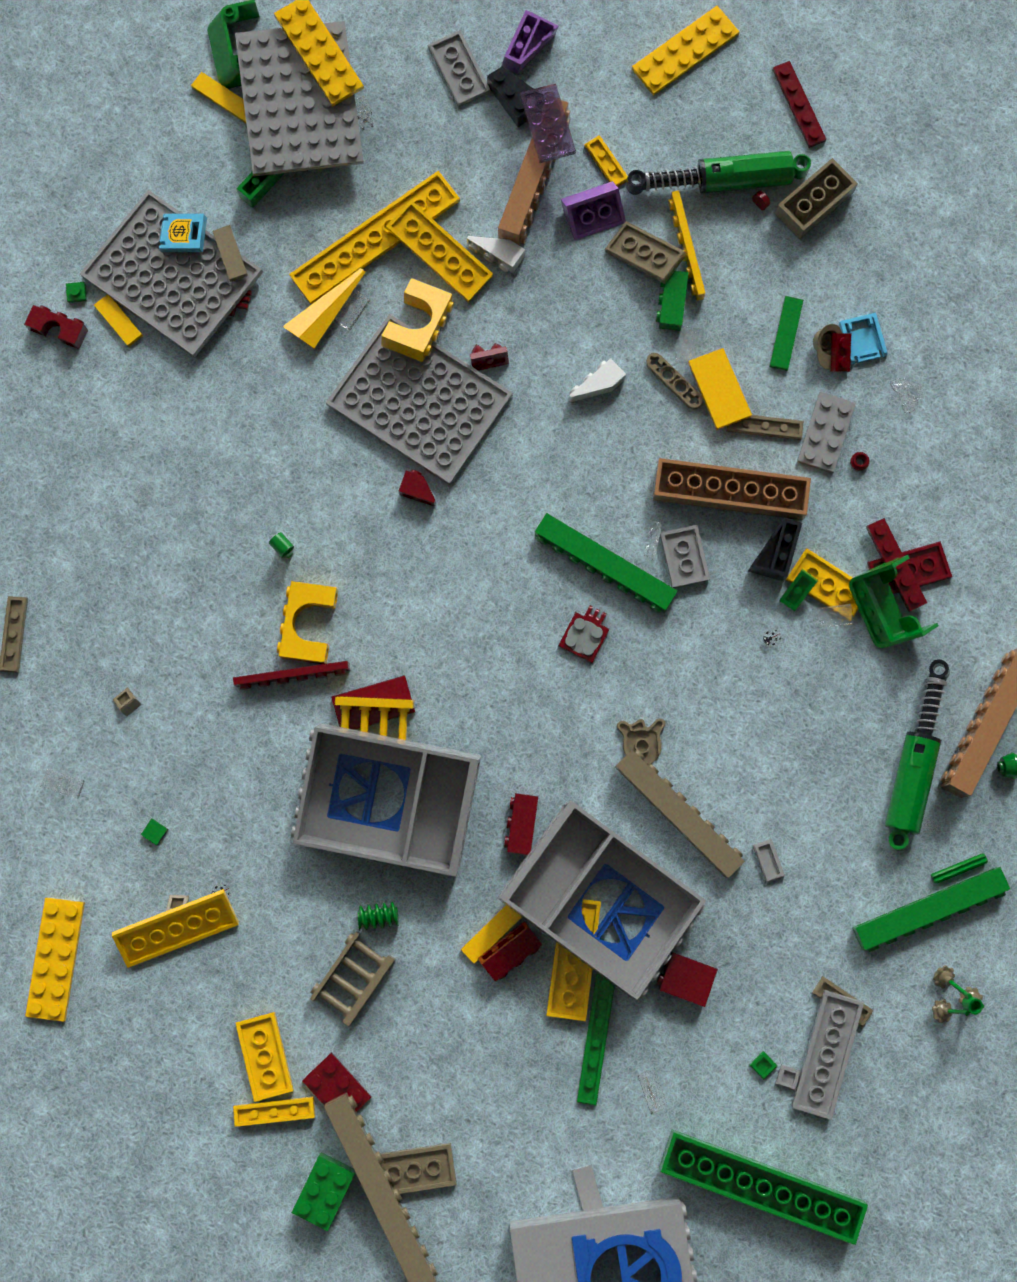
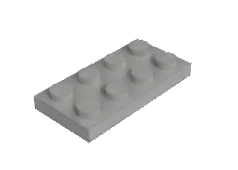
M819 392L797 462L834 473L855 408V402Z

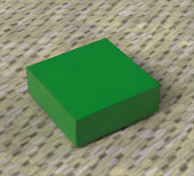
M151 818L140 835L158 845L169 829Z
M764 1051L749 1064L763 1080L777 1067V1064Z

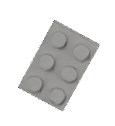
M698 525L660 532L672 588L710 581Z

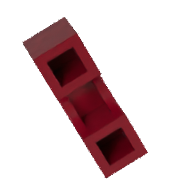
M33 305L24 323L29 331L45 337L52 327L59 326L61 331L58 339L63 344L76 349H80L88 332L83 321L77 318L69 319L67 315L61 312L53 313L43 305H40V307Z

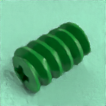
M384 902L382 909L376 903L374 910L371 909L369 904L365 911L362 905L359 906V931L362 925L365 930H368L370 924L373 929H376L378 923L381 928H384L386 922L389 927H392L393 921L399 926L398 909L393 902L390 903L389 908Z

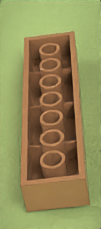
M547 96L498 226V239H508L519 246L525 244L528 236L526 233L527 228L532 226L534 217H532L533 212L538 210L540 204L539 196L544 194L546 188L545 180L550 178L552 172L551 164L556 162L558 146H562L564 130H567L570 124L569 116L571 111L568 110L569 102Z
M659 458L653 501L804 520L807 515L811 478Z
M1017 649L1004 654L1001 660L1003 664L1001 669H997L992 677V680H994L992 687L989 686L983 695L986 697L983 704L980 703L975 710L977 714L975 720H971L966 728L969 732L966 737L961 738L957 746L960 748L957 755L953 754L949 761L950 769L948 772L945 771L940 778L942 782L940 787L960 798L972 795L1017 707Z

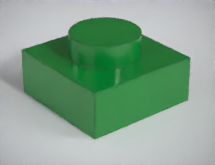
M85 282L66 283L68 303L87 301Z

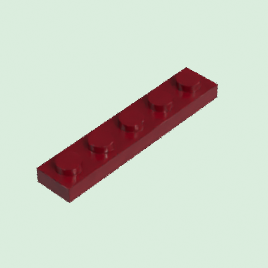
M787 61L773 67L774 75L808 148L826 142V137L791 62Z
M885 518L866 526L883 563L904 556ZM907 561L896 566L897 577L893 582L908 612L927 604Z

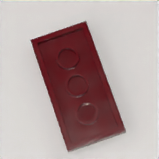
M941 541L902 552L904 556L908 555L910 558L906 561L919 587L952 578ZM881 558L867 562L869 570L884 564ZM888 582L893 595L899 593L894 582Z
M405 675L331 696L339 727H341L342 709H340V705H335V697L412 700ZM352 706L349 714V729L357 730L360 729L361 710H359V706ZM371 707V710H369L368 726L380 723L379 707ZM390 708L388 720L400 717L398 708ZM415 708L410 709L407 715L415 713Z

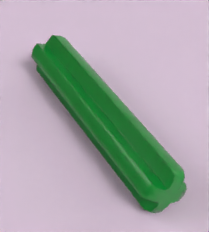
M983 853L932 873L931 878L935 884L987 864V857Z

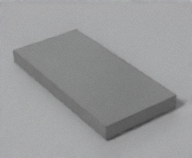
M461 30L428 44V48L458 107L491 93Z

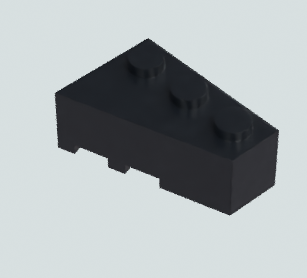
M503 66L487 75V84L517 127H520L542 112L547 97Z
M783 518L748 569V572L784 582L789 574L802 523Z

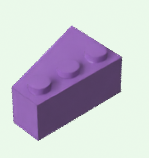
M525 10L501 66L518 74L556 35L559 26Z

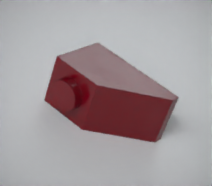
M406 470L398 490L399 495L435 507L436 500L422 473L416 470H411V472Z

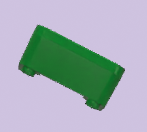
M255 0L226 5L207 27L218 81L227 89L242 86L238 55H233L227 24L260 17Z
M908 555L853 577L849 582L850 591L870 637L878 648H886L923 637L939 626L938 623L921 627L916 617L911 615L903 617L888 582L893 581L897 577L896 566L910 559Z

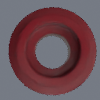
M856 452L850 459L852 468L857 471L865 470L870 463L868 455L863 452ZM862 459L863 464L859 465L856 460Z

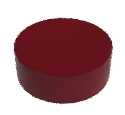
M758 191L752 196L753 202L761 210H765L770 206V199L764 192Z

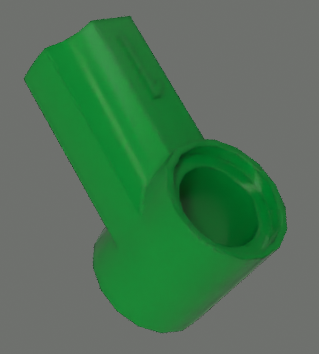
M282 532L271 538L269 545L281 558H290L293 555L294 546Z

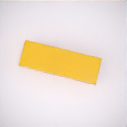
M600 135L584 144V147L608 182L613 181L617 187L627 182V174Z
M106 295L94 304L96 309L128 347L143 337L142 333L110 296Z

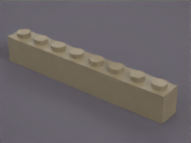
M630 750L615 768L725 878H729L745 862L741 858L743 854L735 847L732 849L727 844L729 840L721 833L718 835L713 830L715 826L707 819L704 821L699 816L701 814L700 811L693 805L690 807L685 802L687 800L686 797L680 792L676 793L672 789L673 785L666 778L662 779L658 775L659 771L652 764L648 765L643 761L645 757L638 750L635 752Z

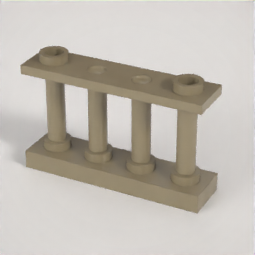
M359 932L351 933L345 941L347 946L320 984L316 983L310 992L313 994L310 998L312 1001L316 1000L319 996L343 1013L342 1016L345 1017L343 1023L348 1027L353 1023L396 960L390 954L387 957H381L357 940L361 935ZM352 946L377 963L379 969L375 974L373 972L370 974L346 957ZM341 963L366 980L368 985L364 991L362 989L358 990L334 973ZM329 980L355 997L356 1003L353 1007H347L323 990Z

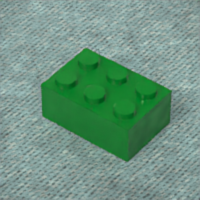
M321 1152L291 1213L328 1231L356 1174L354 1168Z

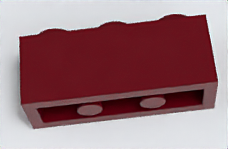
M515 793V798L511 797L509 809H513L512 817L508 816L507 828L510 829V834L505 836L504 848H508L507 852L523 855L530 853L539 796Z
M524 921L478 957V959L496 982L505 978L511 969L520 966L526 957L535 954L540 946H542V943Z

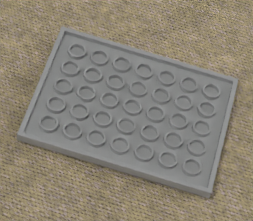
M345 21L324 23L350 63ZM282 28L235 33L253 176L364 164L355 94L332 107Z
M148 190L80 272V275L195 358L243 296H245L246 292L261 276L263 271L241 255L248 276L230 282L215 237L207 230L205 231L203 252H161L159 245H161L162 221H165L163 214L182 213ZM193 224L192 240H197L198 228Z
M389 314L329 397L326 405L451 485L513 396V393L434 342L431 345L430 355L426 356L423 362L382 347L381 336L389 321L412 329Z

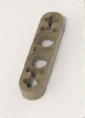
M649 354L646 360L647 368L689 409L696 410L700 408L703 401L702 395L660 354ZM651 359H658V365L662 367L660 372H658L659 367L656 364L651 365ZM670 371L673 377L667 380L662 376V373ZM680 383L684 384L686 390L678 392L675 386ZM690 390L691 392H690L689 395H690L693 399H694L695 397H697V398H698V400H697V403H698V404H696V403L691 404V403H690L691 398H690L688 395L686 396V398H684L683 396H685V395L688 393V391Z

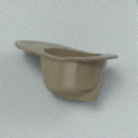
M827 324L816 332L813 338V346L817 351L819 364L828 370L831 369L832 333H842L840 327L836 324Z

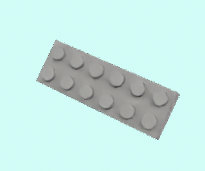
M824 990L792 1108L832 1120L863 1009V1001Z

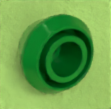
M1013 752L1001 757L1000 761L997 762L998 772L1004 777L1017 779V754Z

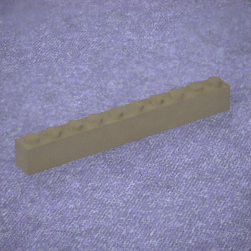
M346 1092L325 1103L324 1108L408 1282H436L437 1269L434 1263L430 1264L427 1259L429 1256L427 1248L424 1244H420L418 1240L420 1237L416 1226L412 1227L409 1222L411 1216L406 1207L403 1208L400 1203L402 1197L398 1189H393L391 1185L393 1181L389 1170L385 1171L382 1163H384L382 1155L379 1151H375L373 1147L375 1141L371 1133L367 1134L364 1129L366 1123L361 1114L358 1115L355 1110L357 1104L353 1096L349 1097Z

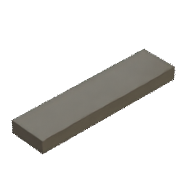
M752 415L750 418L727 426L726 432L802 440L804 421Z
M8 596L0 655V672L19 673L28 603L27 597Z

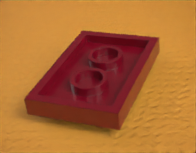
M332 1052L302 1080L323 1105L347 1092L349 1097L353 1096L357 1104L355 1108L357 1112L372 1097Z

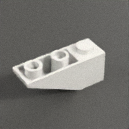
M475 236L467 237V245L472 252H480L488 262L492 263L494 261L499 264V268L504 272L510 271L514 273L525 257V249L511 240Z
M611 358L607 362L603 361L597 367L598 370L594 374H588L583 380L584 383L580 386L576 385L570 391L569 401L574 402L612 392L625 380L626 373Z

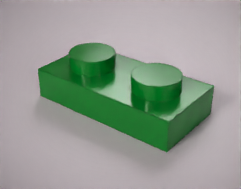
M802 569L779 601L795 612L818 579Z

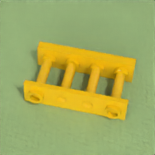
M335 697V705H340V709H342L341 727L349 729V714L352 706H359V710H361L360 731L368 732L369 710H371V707H379V735L387 736L388 711H390V708H398V712H400L399 739L406 740L407 712L414 708L415 700Z

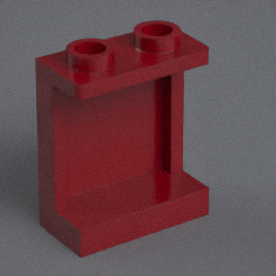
M671 952V958L666 965H663L666 967L664 974H659L656 985H659L658 990L705 1007L718 969Z

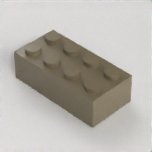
M832 158L780 202L775 215L801 239L854 193L858 183Z

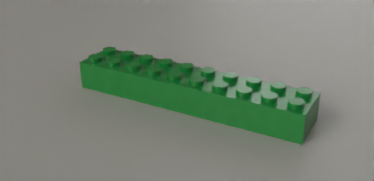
M674 1129L671 1130L659 1166L660 1172L854 1245L857 1243L868 1208V1204L864 1200Z

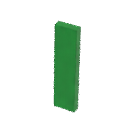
M785 296L769 367L788 371L803 299Z

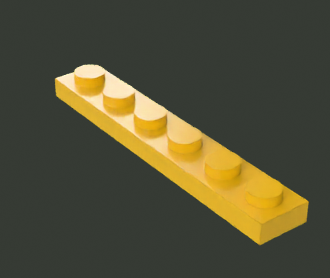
M679 190L673 191L671 198L668 199L670 211L673 210L675 215L673 216V225L678 227L679 245L682 244L683 251L686 252L683 261L687 262L686 272H689L688 279L691 278L692 285H690L692 296L695 295L697 301L703 300L706 293Z

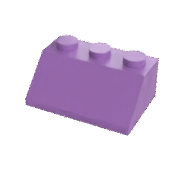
M613 181L561 199L563 211L574 240L624 224L626 221L619 188Z

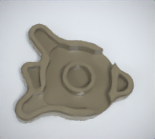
M658 718L650 727L645 726L643 719H639L633 724L619 721L617 729L623 736L624 754L626 755L630 750L634 752L638 750L645 757L643 761L648 765L652 764L661 753L660 733L665 727V721Z

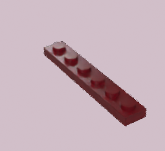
M348 661L233 677V684L239 687L240 690L250 689L251 685L258 684L259 687L270 686V682L276 681L278 684L289 683L290 679L306 681L310 676H316V679L326 678L327 674L334 673L335 676L345 675L346 671H350V664Z

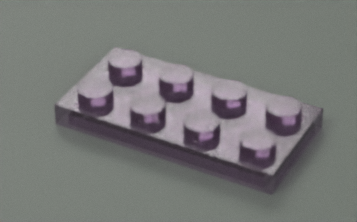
M556 83L520 92V98L539 163L576 154Z

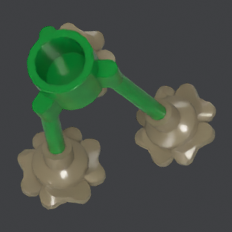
M946 965L938 968L934 973V984L941 988H945L946 985H952L957 989L961 996L958 1001L962 1004L963 1010L952 1009L951 1004L947 1003L946 999L936 1000L934 1002L935 1005L932 1007L933 1018L938 1020L939 1023H943L944 1021L949 1022V1016H952V1014H963L965 1016H968L970 1013L974 1015L979 1014L984 1008V1004L981 1001L983 995L979 993L977 988L966 987L964 990L957 985L953 979L955 977L954 969L948 968Z

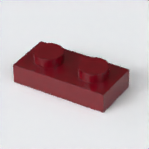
M832 333L830 372H850L852 333Z

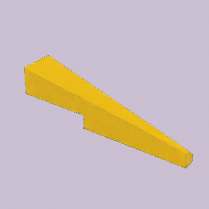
M361 268L286 323L283 328L312 348H315L365 274V271Z

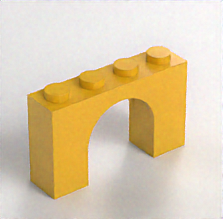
M411 278L404 291V303L423 310L429 315L431 321L421 329H408L389 321L381 336V346L423 362L425 357L430 355L431 345L433 341H437L440 333L439 329L444 327L447 320L446 315L451 313L454 302H452L451 293Z
M291 581V585L286 590L288 603L283 608L285 621L280 626L282 639L277 645V653H279L281 659L327 664L329 645L300 638L295 630V620L298 614L307 607L318 606L336 609L339 591L337 587Z

